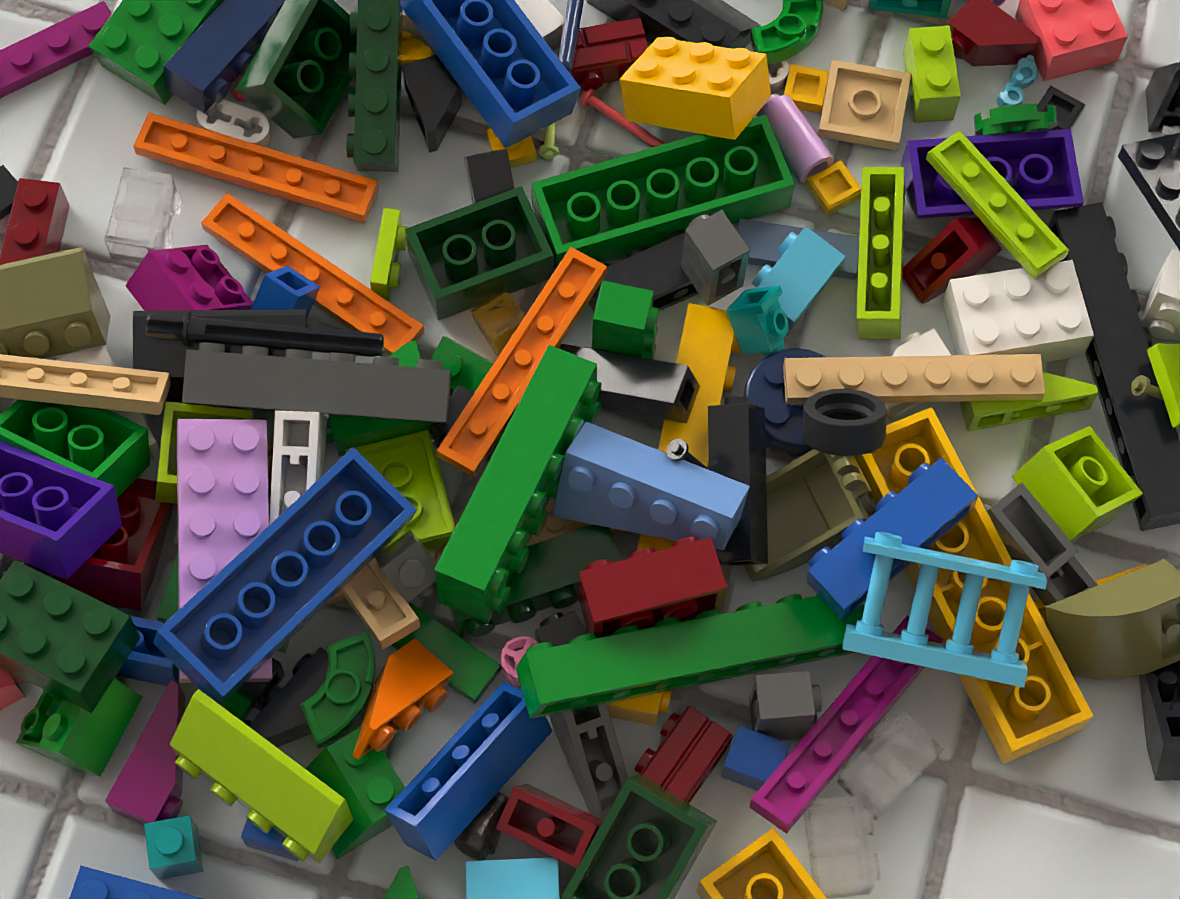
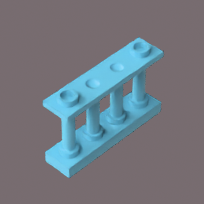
M876 532L874 538H864L863 552L876 555L862 620H857L856 626L846 625L842 649L1024 688L1028 668L1025 661L1018 660L1019 654L1015 651L1029 587L1046 590L1047 578L1044 573L1038 572V565L1025 561L1011 560L1010 566L918 548L901 544L902 537L883 532ZM894 558L921 564L907 629L902 630L901 635L884 632V626L880 624ZM939 568L966 573L952 639H947L946 644L928 641L929 635L925 634ZM984 577L1011 582L998 647L993 648L991 654L974 651V645L970 643Z

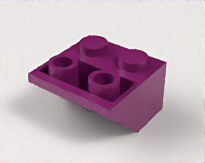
M208 245L149 250L125 285L144 311L250 310L253 302L243 291L242 285L231 276L220 262L217 253L210 249Z

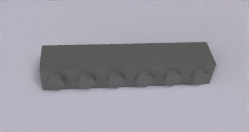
M199 343L198 350H186L183 403L276 411L320 412L321 414L448 424L452 372L442 369V361L417 359L416 367L399 366V358L373 356V364L355 363L356 355L345 353H330L329 361L312 359V351L286 349L285 357L268 356L269 348L242 346V354L225 353V345L216 343Z

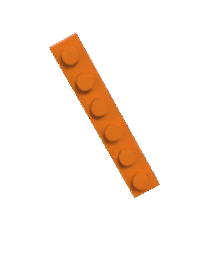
M148 112L133 145L137 155L363 223L367 220L379 190L377 180Z
M226 193L202 220L201 224L204 231L267 274L288 265L320 286L313 305L351 331L382 334L384 336L383 352L386 355L390 356L407 342L415 340L417 342L425 333L423 324L230 194Z
M572 247L569 248L437 449V457L475 478L503 435L548 345L556 348L560 347L606 276V265Z

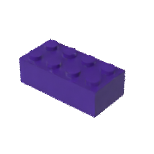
M0 441V553L67 580L122 526L114 485Z

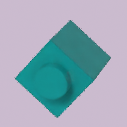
M190 815L144 824L149 869L158 880L204 872L198 826Z

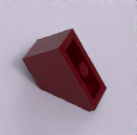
M969 0L947 23V26H950L954 56L965 60L973 67L1017 65L1021 58H1026L1028 55L1035 56L1041 39L990 0Z
M978 217L954 218L903 267V279L922 304L927 303L945 293L951 279L974 276L1002 248Z

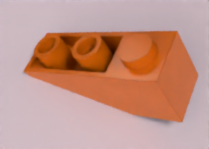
M413 639L387 658L373 684L353 753L357 760L372 749H375L377 752L384 749L398 730L402 729L404 732H407L416 724L424 711L428 710L432 713L437 710L449 694L445 688L454 672L416 639Z

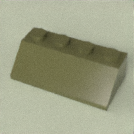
M83 247L0 265V354L43 359L106 345L111 316Z

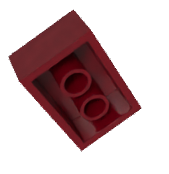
M697 536L686 537L676 541L673 547L656 551L654 548L640 549L633 552L629 559L614 563L610 559L598 560L587 565L586 570L579 572L578 600L588 634H595L596 638L612 636L614 631L626 626H637L639 630L653 628L657 622L668 618L677 617L680 619V622L694 620L697 615L709 610L718 609L722 614L727 585L711 537L699 540Z

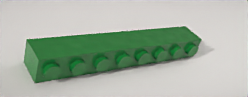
M792 594L776 601V604L762 606L761 602H751L738 607L735 612L721 614V611L718 609L709 610L697 615L694 620L680 622V619L677 617L668 618L657 622L653 628L639 630L637 626H626L614 631L612 636L596 638L595 634H585L572 639L569 642L570 644L555 647L552 642L539 643L526 650L527 652H525L516 666V671L529 717L533 719L856 653L842 649L846 625L856 626L857 620H862L865 607L862 604L842 621L818 594L808 598H802L801 594Z

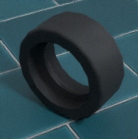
M831 389L808 397L803 405V438L815 450L837 456H859L871 453L882 447L886 439L887 408L885 403L875 395L852 389Z

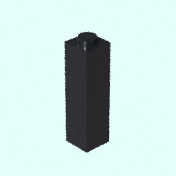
M568 344L560 345L559 349L597 363V381L602 383L597 401L602 403L601 408L687 423L700 389V385L688 365Z
M748 397L723 398V405L708 406L709 470L746 484L750 488L741 518L724 550H715L720 565L768 564L765 409L749 403Z

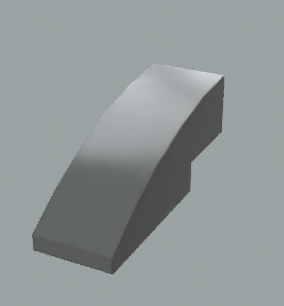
M1022 482L987 510L996 531L1012 559L1036 564L1039 566L1038 572L1045 574L1047 578L1046 590L1032 587L1045 606L1098 586L1074 557L1079 551Z

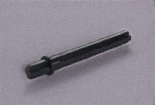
M186 311L184 316L151 313L148 314L145 325L147 336L151 338L182 340L183 346H188L189 342H208L322 353H345L367 357L382 356L384 350V336L379 333L209 319L208 317L191 316V311Z

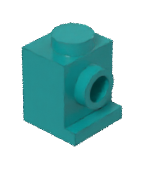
M780 285L744 290L726 309L743 354L761 353L763 356H768L785 347L783 338L790 329L787 316L778 301L779 296L783 293Z

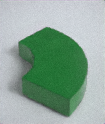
M783 0L782 11L775 20L767 25L751 29L750 40L753 51L766 54L768 65L786 60L803 51L811 44L820 30L823 16V0Z
M368 630L326 646L329 660L326 679L313 696L300 704L317 748L329 744L343 734L359 717L369 699L374 683L376 666L373 643Z

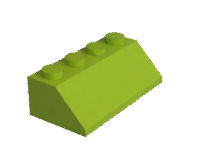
M198 689L194 693L170 742L171 748L178 756L174 763L193 779L202 774L213 783L210 791L227 805L232 806L237 801L248 809L249 813L245 817L264 833L268 834L273 828L286 838L282 846L295 857L304 861L309 856L317 863H320L354 820L345 798Z

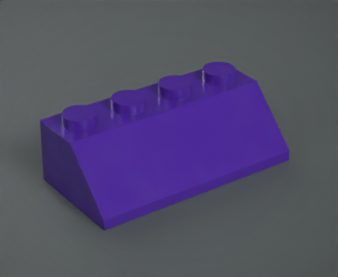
M1071 129L966 136L1032 210L1083 206L1084 200ZM947 138L907 141L901 167H904L906 200L917 219L976 215L926 160L927 153Z

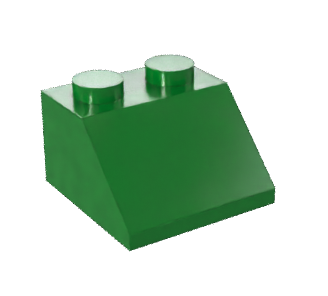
M361 726L327 746L305 768L345 798L354 819L331 848L337 859L393 826L385 809L405 788L382 750L377 752L375 749H372L359 760L353 756Z

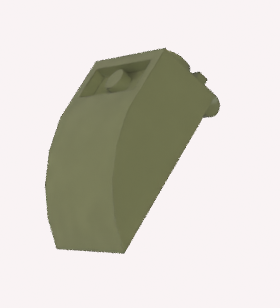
M813 449L766 477L768 564L745 565L752 582L807 564L822 548L828 546L832 550L844 540L841 537L842 533L854 521L861 518L865 522L874 514L877 502L871 494L872 490L854 456L825 454Z
M1166 559L1045 606L1046 626L1072 676L1091 679H1122L1148 674L1180 661V569L1177 570Z

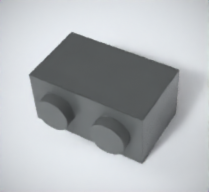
M723 210L711 216L704 214L697 217L685 230L681 268L707 306L743 287L750 249Z
M810 671L755 675L749 697L752 730L778 740L802 739L806 735L811 725L817 722V712L822 710L819 685H812Z

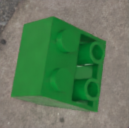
M114 678L93 712L90 713L43 689V693L36 706L23 719L21 733L15 743L77 772L101 777L143 696Z

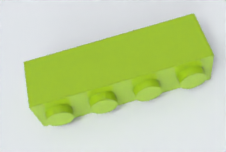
M862 167L856 315L859 339H901L906 194L904 167Z

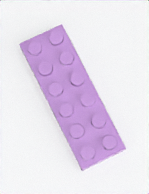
M178 419L179 609L269 526L267 420ZM272 657L246 682H271ZM179 669V683H193Z

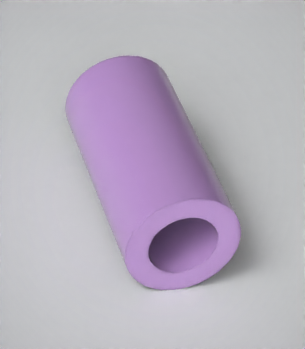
M771 95L756 117L767 115L785 161L800 182L806 183L808 177L833 165L835 159L790 96Z

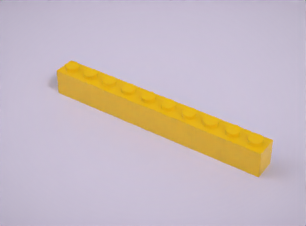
M692 303L688 304L676 363L689 366L700 385V389L686 424L664 420L658 450L667 453V447L671 441L682 439L688 444V452L707 468H709L708 406L723 405L721 404L723 390L732 392L736 367L729 366L731 352L737 354L740 352V345L726 310ZM640 534L637 551L644 548H654L656 551L673 547L676 541ZM672 690L606 703L610 717L656 726L658 714H668Z

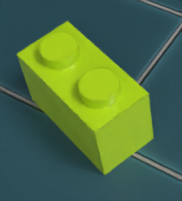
M950 26L909 28L903 57L905 70L907 73H911L909 96L913 122L954 120L961 93Z

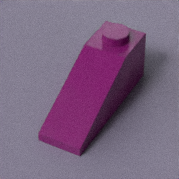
M172 680L168 684L105 800L112 811L143 826L145 823L177 818L183 804V800L180 799L183 787V770L174 763L178 756L171 748L170 742L185 713V694L180 685Z

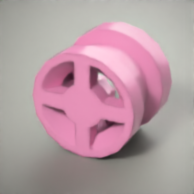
M525 636L513 638L502 649V674L505 680L514 687L521 688L516 666L529 647L539 644L533 638Z

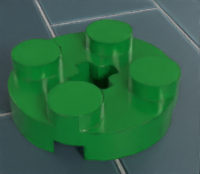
M1037 104L997 107L990 109V118L982 120L981 113H978L973 117L975 135L1050 130L1057 126L1056 107L1047 104L1048 112H1038Z

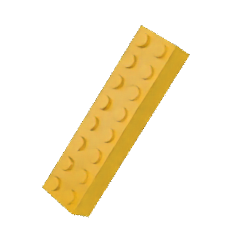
M932 407L887 425L886 439L882 447L871 453L854 456L877 503L889 492L894 490L898 494L910 484L907 481L908 478L922 464L927 463L931 466L941 457L977 494ZM979 496L975 509L928 548V550L1010 566L1012 560ZM912 562L905 568V571L915 589L921 564ZM939 568L928 617L937 635L943 638V644H946L947 639H952L966 573ZM984 577L970 643L974 645V651L991 654L992 649L998 647L1011 582ZM1029 592L1015 651L1019 654L1018 660L1025 661L1028 668L1024 688L958 674L1003 764L1082 731L1093 718L1089 706Z

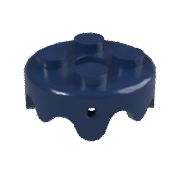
M783 349L762 359L751 371L745 384L743 397H748L749 403L765 409L766 447H778L794 457L802 456L813 450L804 441L802 434L803 406L794 407L786 404L783 363L785 358L825 357L824 355L807 349Z

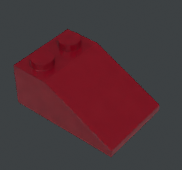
M137 478L117 498L122 526L67 580L55 575L54 579L107 605L141 611L154 580L174 503L155 502L157 481Z

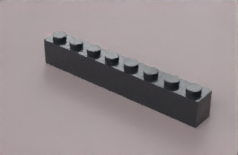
M1102 202L1054 211L1048 228L1069 250L1067 256L1060 262L1073 260L1094 334L1085 354L1094 383L1098 389V396L1117 457L1122 468L1143 493L1132 503L1140 530L1146 531L1180 524V440L1176 428L1172 427L1163 400L1147 394L1137 397L1131 391L1132 381L1140 375L1148 377L1151 385L1159 386L1147 352L1152 347L1151 334L1146 326H1142L1138 314L1140 311L1139 297L1134 289H1130L1126 277L1128 274L1127 260L1122 252H1118L1115 243L1116 228L1111 216H1106Z

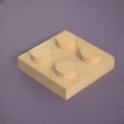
M832 60L818 136L897 151L900 143L911 73Z

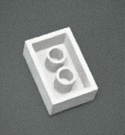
M1073 260L1058 262L1035 280L1024 268L951 279L942 301L956 355L1041 354L1043 363L1084 356L1094 336Z

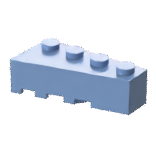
M585 422L566 451L552 516L674 541L691 536H697L699 540L711 537L715 549L724 550L741 518L750 486L685 460L674 461L665 452Z

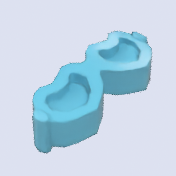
M1028 55L1026 58H1021L1009 77L1008 83L1004 86L1002 93H1000L996 100V104L999 107L1017 105L1023 102L1022 89L1033 84L1037 74V67L1032 55Z

